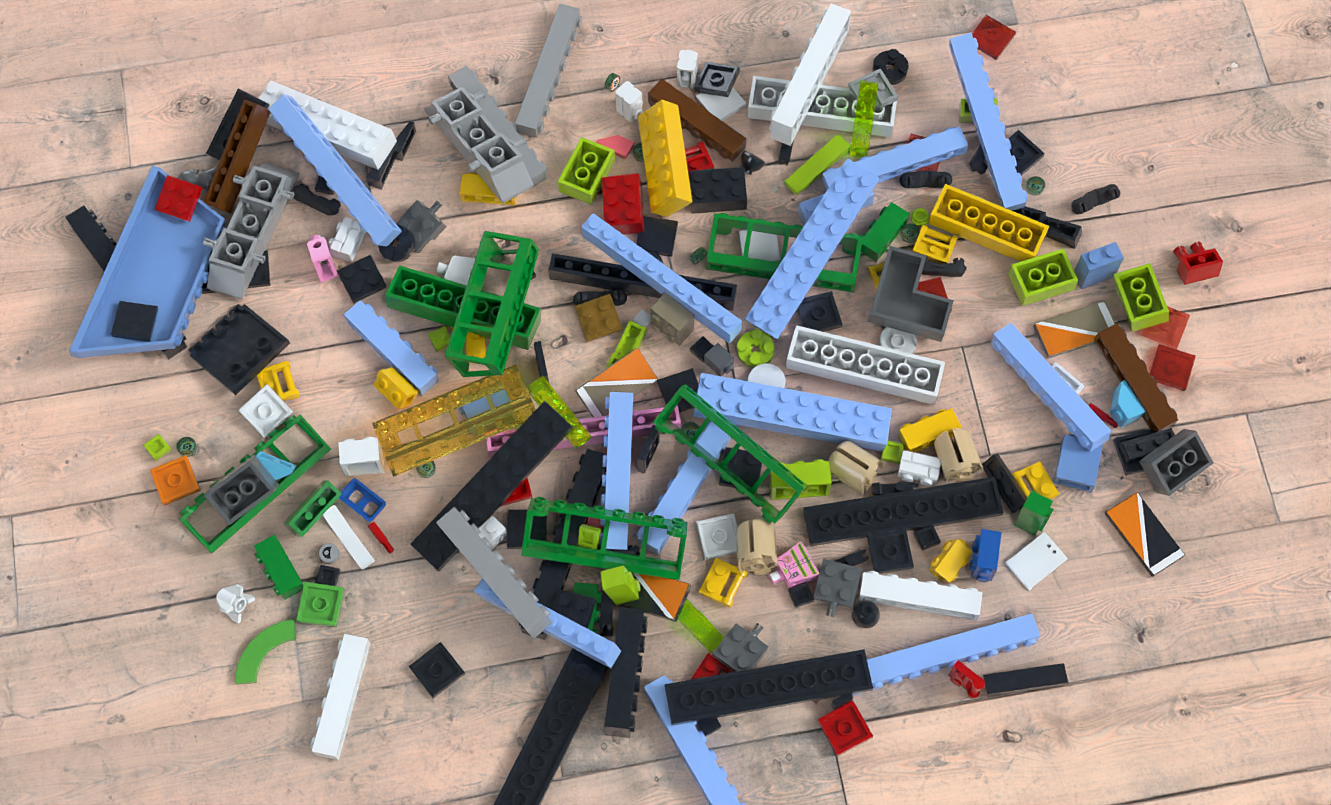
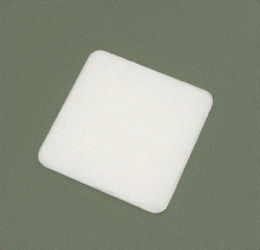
M641 310L633 321L646 327L651 321V316L644 310Z

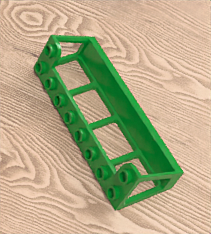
M714 213L706 269L771 279L787 253L789 237L797 238L803 226L797 224L787 225L782 222H767L764 219H748L745 216H729L726 213ZM732 228L747 230L743 256L714 252L716 235L731 234ZM752 231L784 236L780 262L748 257ZM855 233L845 234L839 245H842L844 253L855 255L853 272L849 274L823 269L814 282V287L854 293L863 236Z
M484 231L445 352L447 360L462 377L503 375L539 254V248L532 239ZM493 238L518 242V249L502 250ZM516 254L513 265L501 264L504 255ZM488 267L511 271L503 296L480 293ZM478 298L501 302L493 328L471 324ZM468 330L492 334L484 358L468 356L462 351ZM469 362L485 365L489 370L469 371Z
M686 384L679 388L653 422L656 425L655 428L664 435L666 433H673L679 443L689 446L691 448L690 451L695 456H701L709 468L719 471L721 473L720 476L725 481H731L739 493L749 496L751 498L750 501L755 506H761L762 517L769 523L773 522L775 524L807 486L806 483ZM682 397L707 417L692 438L669 420V416ZM710 421L737 442L723 462L717 460L697 443V439ZM740 446L767 467L753 487L747 485L727 468V464ZM771 471L796 491L781 511L777 510L757 493V489Z
M301 414L298 416L291 415L283 422L285 426L281 430L276 428L268 435L270 439L266 443L261 441L254 447L256 451L251 456L247 453L239 460L242 464L253 455L256 456L259 451L262 452L269 447L281 460L291 463L273 442L294 424H298L318 446L296 465L292 474L282 477L277 482L279 486L274 493L232 524L227 525L209 542L186 520L190 514L207 500L204 493L202 492L194 499L196 503L192 507L187 505L179 512L181 516L178 519L211 554L331 450ZM232 466L224 475H228L235 468ZM217 479V480H216L213 484H211L209 487L213 486V485H214L215 483H217L219 480Z
M544 497L531 498L527 510L521 556L605 569L624 566L631 573L680 580L688 522L681 518L666 519L661 515L646 516L642 512L627 513L622 509L607 510L602 506L588 507L583 503L568 504L563 500L549 501ZM548 511L565 513L566 518L562 542L554 543L531 539L533 515L546 516ZM571 514L605 520L601 549L567 544ZM610 520L644 526L640 555L606 550ZM649 527L667 529L668 535L680 538L676 561L646 557Z

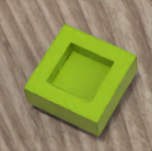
M445 326L428 334L436 352L448 347L450 335Z
M160 434L144 444V447L155 461L172 450Z
M887 441V446L882 452L881 460L900 464L904 444Z
M582 524L579 529L578 545L597 549L599 547L601 529Z

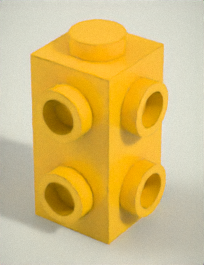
M393 367L380 370L373 383V386L378 389L379 393L384 395L398 409L410 406L419 392Z
M962 539L948 540L941 549L943 551L940 555L934 557L931 561V567L928 571L942 583L953 582L958 577L960 568L969 562V556L973 551L968 548L969 545Z

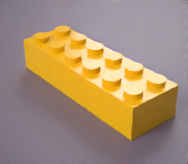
M661 100L638 115L651 213L669 217L692 203L679 108L676 104Z
M947 184L944 185L929 220V224L1020 262L1037 256L1049 228L1048 225Z

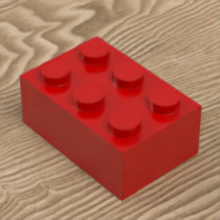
M639 173L602 177L604 221L623 235L644 232L643 193Z

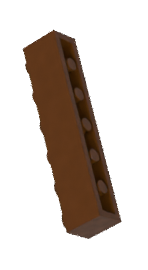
M662 78L648 92V102L651 107L661 100L678 105L681 128L687 129L696 139H701L710 149L718 151L724 159H729L733 162L746 148L747 138Z
M247 100L243 101L206 194L205 204L231 214L242 186L241 184L234 183L233 177L237 175L245 178L271 113L268 109Z
M1116 323L1099 332L1094 338L1096 344L1119 381H1126L1146 412L1142 417L1152 433L1174 426L1178 421L1176 411L1169 406L1166 395L1159 390L1156 379L1147 371L1146 363L1137 355V350L1127 339L1125 330Z

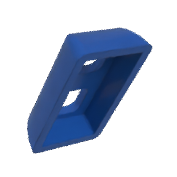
M353 478L341 491L342 495L339 497L340 500L368 522H372L386 506V502L356 478ZM358 490L363 494V498L355 504L349 500V497L354 491ZM369 502H373L378 506L372 515H368L364 511Z

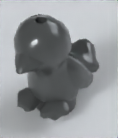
M218 164L215 168L205 170L198 174L199 170H185L180 173L178 179L201 186L208 192Z

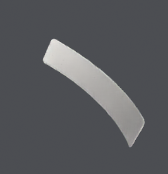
M335 505L330 507L323 514L324 518L362 570L375 560L353 532Z

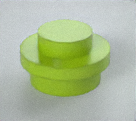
M918 208L912 212L911 221L914 225L923 226V224L926 225L929 222L930 216L925 209Z

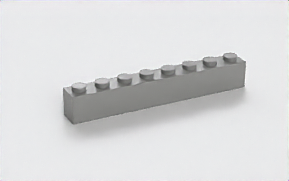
M563 4L558 6L515 122L517 133L537 138L539 132H542L544 128L543 120L549 114L550 101L553 102L555 98L554 90L560 84V73L565 70L566 57L570 56L572 50L571 43L572 41L575 42L577 27H580L583 17L580 16L579 8Z
M466 65L448 76L450 86L454 91L463 87L472 95L480 91L484 92L485 98L477 101V104L481 107L485 118L499 134L503 133L511 141L523 137V135L519 136L516 132L517 128L514 123L507 120L505 111L497 107L498 104L495 98L488 95L486 86L483 83H479L474 70L470 71ZM525 140V144L517 147V151L522 155L523 163L534 186L547 179V168L542 161L539 162L537 160L535 151L532 148H528Z
M455 507L452 508L436 523L533 638L537 637L553 623L548 617L550 612L544 605L538 606L536 602L539 599L532 591L527 593L525 590L527 585L520 577L516 579L513 576L516 572L508 563L504 565L501 562L504 558L497 550L493 552L490 549L493 545L486 537L481 538L479 536L481 531L474 523L470 525L467 522L470 518L463 510L459 512Z

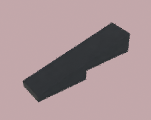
M409 121L397 136V142L379 170L372 168L367 174L366 180L369 186L382 190L395 160L403 161L416 132L414 122Z
M1026 206L1012 210L1048 225L1049 228L1045 237L1076 249L1082 235V226L1048 217L1046 212Z
M1064 663L983 675L988 698L1025 690L1034 691L1069 684Z

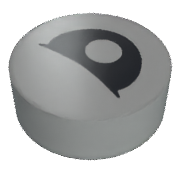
M327 543L320 548L319 556L324 563L332 564L339 559L340 552L336 545Z

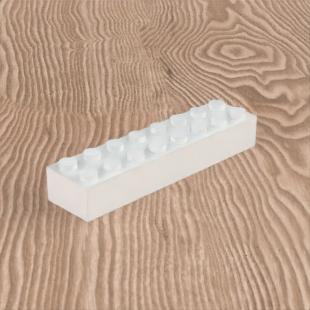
M832 3L828 10H824L821 24L818 23L816 25L814 38L809 39L808 49L802 53L799 67L796 66L794 68L792 81L787 82L784 90L785 94L784 96L781 95L777 102V110H773L769 119L771 121L769 130H771L770 138L791 146L849 31L850 10Z
M753 76L748 118L769 121L772 111L777 110V102L781 95L784 96L785 86L790 80ZM821 85L801 125L892 137L897 101L881 108L873 94L856 100L849 88Z
M271 80L259 96V99L270 104L268 110L283 94L292 96L340 155L379 170L397 142L392 129ZM270 113L266 124L283 131L282 125L277 123L272 118L273 114Z
M797 325L786 362L787 369L935 405L945 366L943 361Z

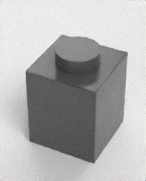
M717 343L704 355V363L716 374L722 376L724 373L728 374L733 369L734 357Z

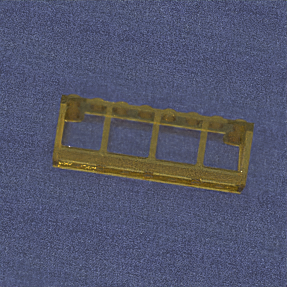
M513 365L504 369L503 375L486 376L373 422L372 425L386 462L394 477L521 425L536 409L517 365ZM505 389L512 401L495 407L490 395ZM486 397L490 407L488 411L461 422L458 421L454 409ZM447 412L450 413L453 425L424 437L421 435L418 424ZM413 427L417 439L401 446L398 432Z

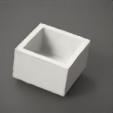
M365 437L363 440L346 439L344 442H338L340 466L346 477L385 473L383 450L378 438Z

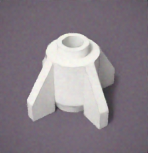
M238 584L221 589L216 596V603L220 611L227 613L231 620L236 623L241 622L240 612L244 610L246 603L249 604L255 601L254 596L243 594V587Z

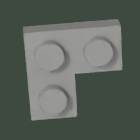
M881 68L848 83V87L856 100L873 94L881 108L898 101V95Z

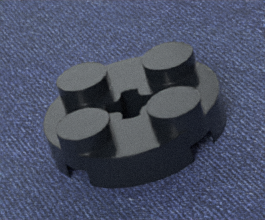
M897 49L883 51L874 58L873 72L881 68L889 83L896 85L906 78L909 69L908 61ZM893 65L894 70L887 69V66Z
M397 224L402 231L395 238L400 241L398 247L393 246V240L388 246L379 245L378 248L385 259L393 262H402L410 257L409 254L414 250L415 237L406 227Z

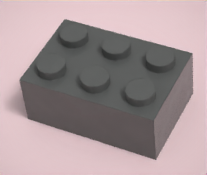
M1189 429L1181 430L1139 461L1155 491L1158 494L1167 496L1173 494L1214 463L1197 431Z
M253 455L211 486L204 496L227 524L230 525L274 493L279 484L259 459Z

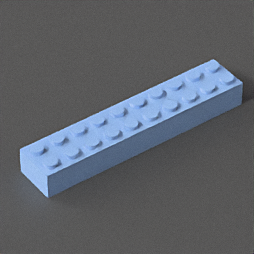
M847 158L748 313L745 321L775 340L779 339L873 192L880 178Z
M701 373L697 394L733 424L838 444L844 441H851L861 448L881 452L887 446L892 408ZM694 407V417L707 418Z

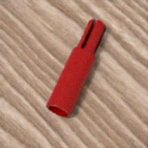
M1092 403L1088 405L1103 422H1107L1114 428L1118 427V424L1107 413Z
M375 522L368 525L370 531L387 552L391 554L394 548L388 542L387 537Z

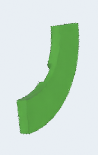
M294 619L282 621L266 628L249 643L237 666L236 685L257 683L258 671L267 653L283 643L296 640Z

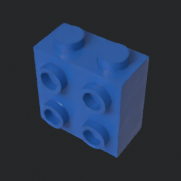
M981 529L980 534L976 535L975 541H973L972 551L975 554H973V559L970 561L969 571H972V578L977 579L979 582L986 583L992 581L997 571L1002 532Z

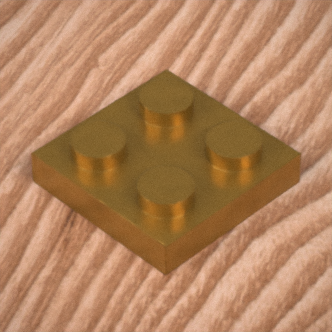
M610 294L575 306L587 343L623 330Z

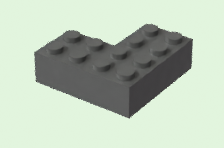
M889 246L868 322L942 342L954 300L917 290L926 259L925 255Z

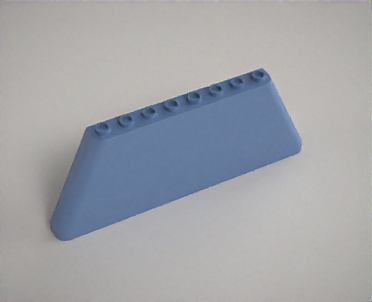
M152 166L70 347V355L73 357L87 358L175 349L182 342L183 330L188 328V318L190 314L194 313L196 299L201 297V287L203 283L207 282L209 276V258L213 248L204 246L203 241H205V238L216 241L223 229H227V227L225 226V219L200 199H198L190 222L154 210L168 175L159 167ZM119 301L158 306L151 342L112 337L111 332Z

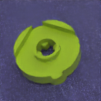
M754 329L745 333L739 339L737 355L745 366L756 367L764 363L769 364L773 359L775 345L768 334L759 329ZM752 346H759L760 352H752Z

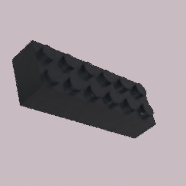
M624 607L619 609L615 644L621 652L611 670L604 724L605 735L630 738V732L635 731L636 720L633 712H637L638 696L635 695V692L639 693L641 680L638 673H642L643 656H640V653L645 651V636L643 634H647L648 617L644 616V610Z

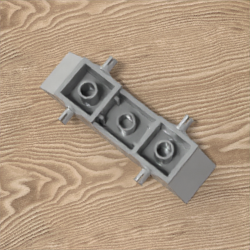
M461 87L431 102V105L424 108L425 112L430 116L428 120L431 125L435 123L469 163V170L471 172L475 170L502 203L534 187L523 163L522 155L517 151V147L525 144L524 138L520 137L515 141H511L503 133L499 134L485 118L481 107L477 104V101L485 98L483 91L472 95Z
M264 163L259 167L253 165L250 173L245 178L234 175L233 182L242 185L238 206L227 229H223L220 237L216 241L205 238V241H203L204 246L213 248L209 258L210 270L207 289L237 299H243L259 262L263 264L265 261L263 253L288 199L293 200L294 198L292 190L300 175L298 172Z

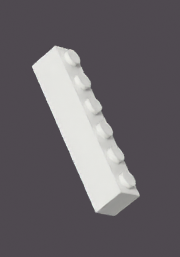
M868 571L867 573L863 572L859 601H870L877 604L977 620L980 615L983 592H978L975 588L960 589L952 584L943 586L938 585L934 581H927L925 583L919 582L916 578L901 579L893 574L883 576L879 575L878 572Z
M344 634L343 640L340 639L338 643V659L335 658L333 662V677L328 680V695L322 701L321 709H323V713L317 719L316 729L318 731L316 737L312 738L310 746L316 756L339 760L370 648V642L367 638Z

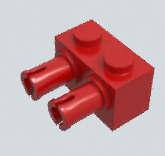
M1198 241L1190 246L1193 254L1188 255L1184 246H1178L1173 250L1174 255L1179 261L1177 273L1184 285L1220 275L1223 260L1215 248L1205 250L1202 243Z

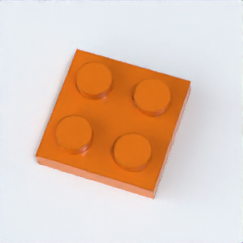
M187 455L150 470L164 506L201 491Z

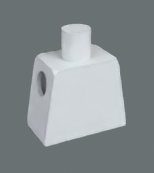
M453 256L449 265L439 263L437 273L445 275L444 279L467 286L475 258Z

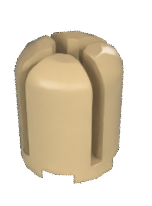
M964 428L952 429L961 463L958 462L948 431L941 433L935 439L934 446L941 462L944 477L948 483V480H957V483L973 479V474L980 469L983 472L982 463L971 433Z
M844 441L836 447L837 451H833L829 457L831 475L863 495L864 490L868 491L872 483L875 482L876 471L878 467H883L884 462L853 442Z
M753 519V526L751 520L742 522L736 530L739 570L744 573V570L754 571V575L771 573V568L778 567L776 531L773 524L764 519Z

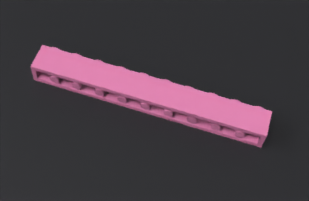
M677 405L669 416V420L681 429ZM665 407L633 412L632 438L648 436L652 425H655L653 423ZM605 416L567 421L574 428L553 450L604 443V436H608V428H604ZM517 429L486 433L490 458Z

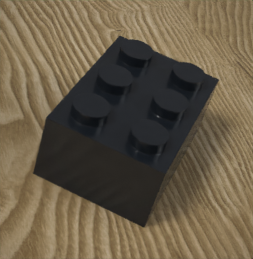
M744 167L689 171L692 214L747 210Z

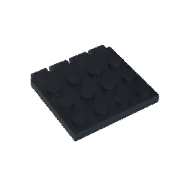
M237 304L229 312L230 318L225 315L215 325L216 331L211 328L201 338L203 343L198 341L189 349L190 357L235 396L290 344V341L245 304L243 306Z

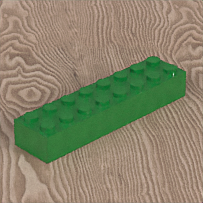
M399 265L385 294L386 306L454 328L466 285ZM481 290V292H480V293H486V294L496 295V294H493V293H490V292H486V291H483V290ZM478 298L471 324L493 328L501 302ZM524 303L512 346L529 350L541 322V308ZM468 330V332L474 333L489 339L492 335L488 333Z

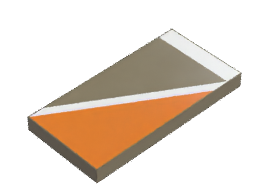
M1105 301L1037 322L1034 324V328L1049 359L1096 344L1094 340L1096 335L1115 323Z
M635 348L577 388L575 392L593 418L607 416L609 409H605L606 397H610V392L633 393L634 397L657 381L658 377L639 348Z

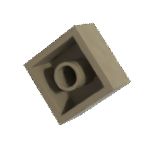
M664 293L650 308L651 326L657 332L661 331L665 334L671 343H676L680 346L694 331V314L667 293Z

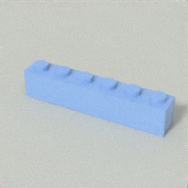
M360 300L344 314L346 322L423 396L439 382L437 370L432 365L428 366L420 353L417 352L415 354L411 350L413 349L406 340L402 341L399 338V333L394 328L390 329L387 326L386 320L382 316H377L370 304L367 303L365 305Z

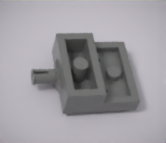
M416 200L396 223L406 227L413 233L415 237L414 249L417 252H421L431 239L435 240L447 227L435 214L442 206L437 200L430 208L423 202Z
M823 559L814 599L828 604L826 616H829L832 609L830 617H834L836 606L852 609L862 568Z
M736 623L712 653V656L733 672L753 669L766 654L769 647L757 637L763 626L756 623L750 632Z

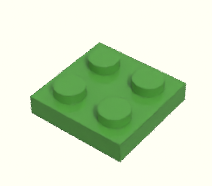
M304 582L296 619L297 622L337 628L345 589L338 586Z

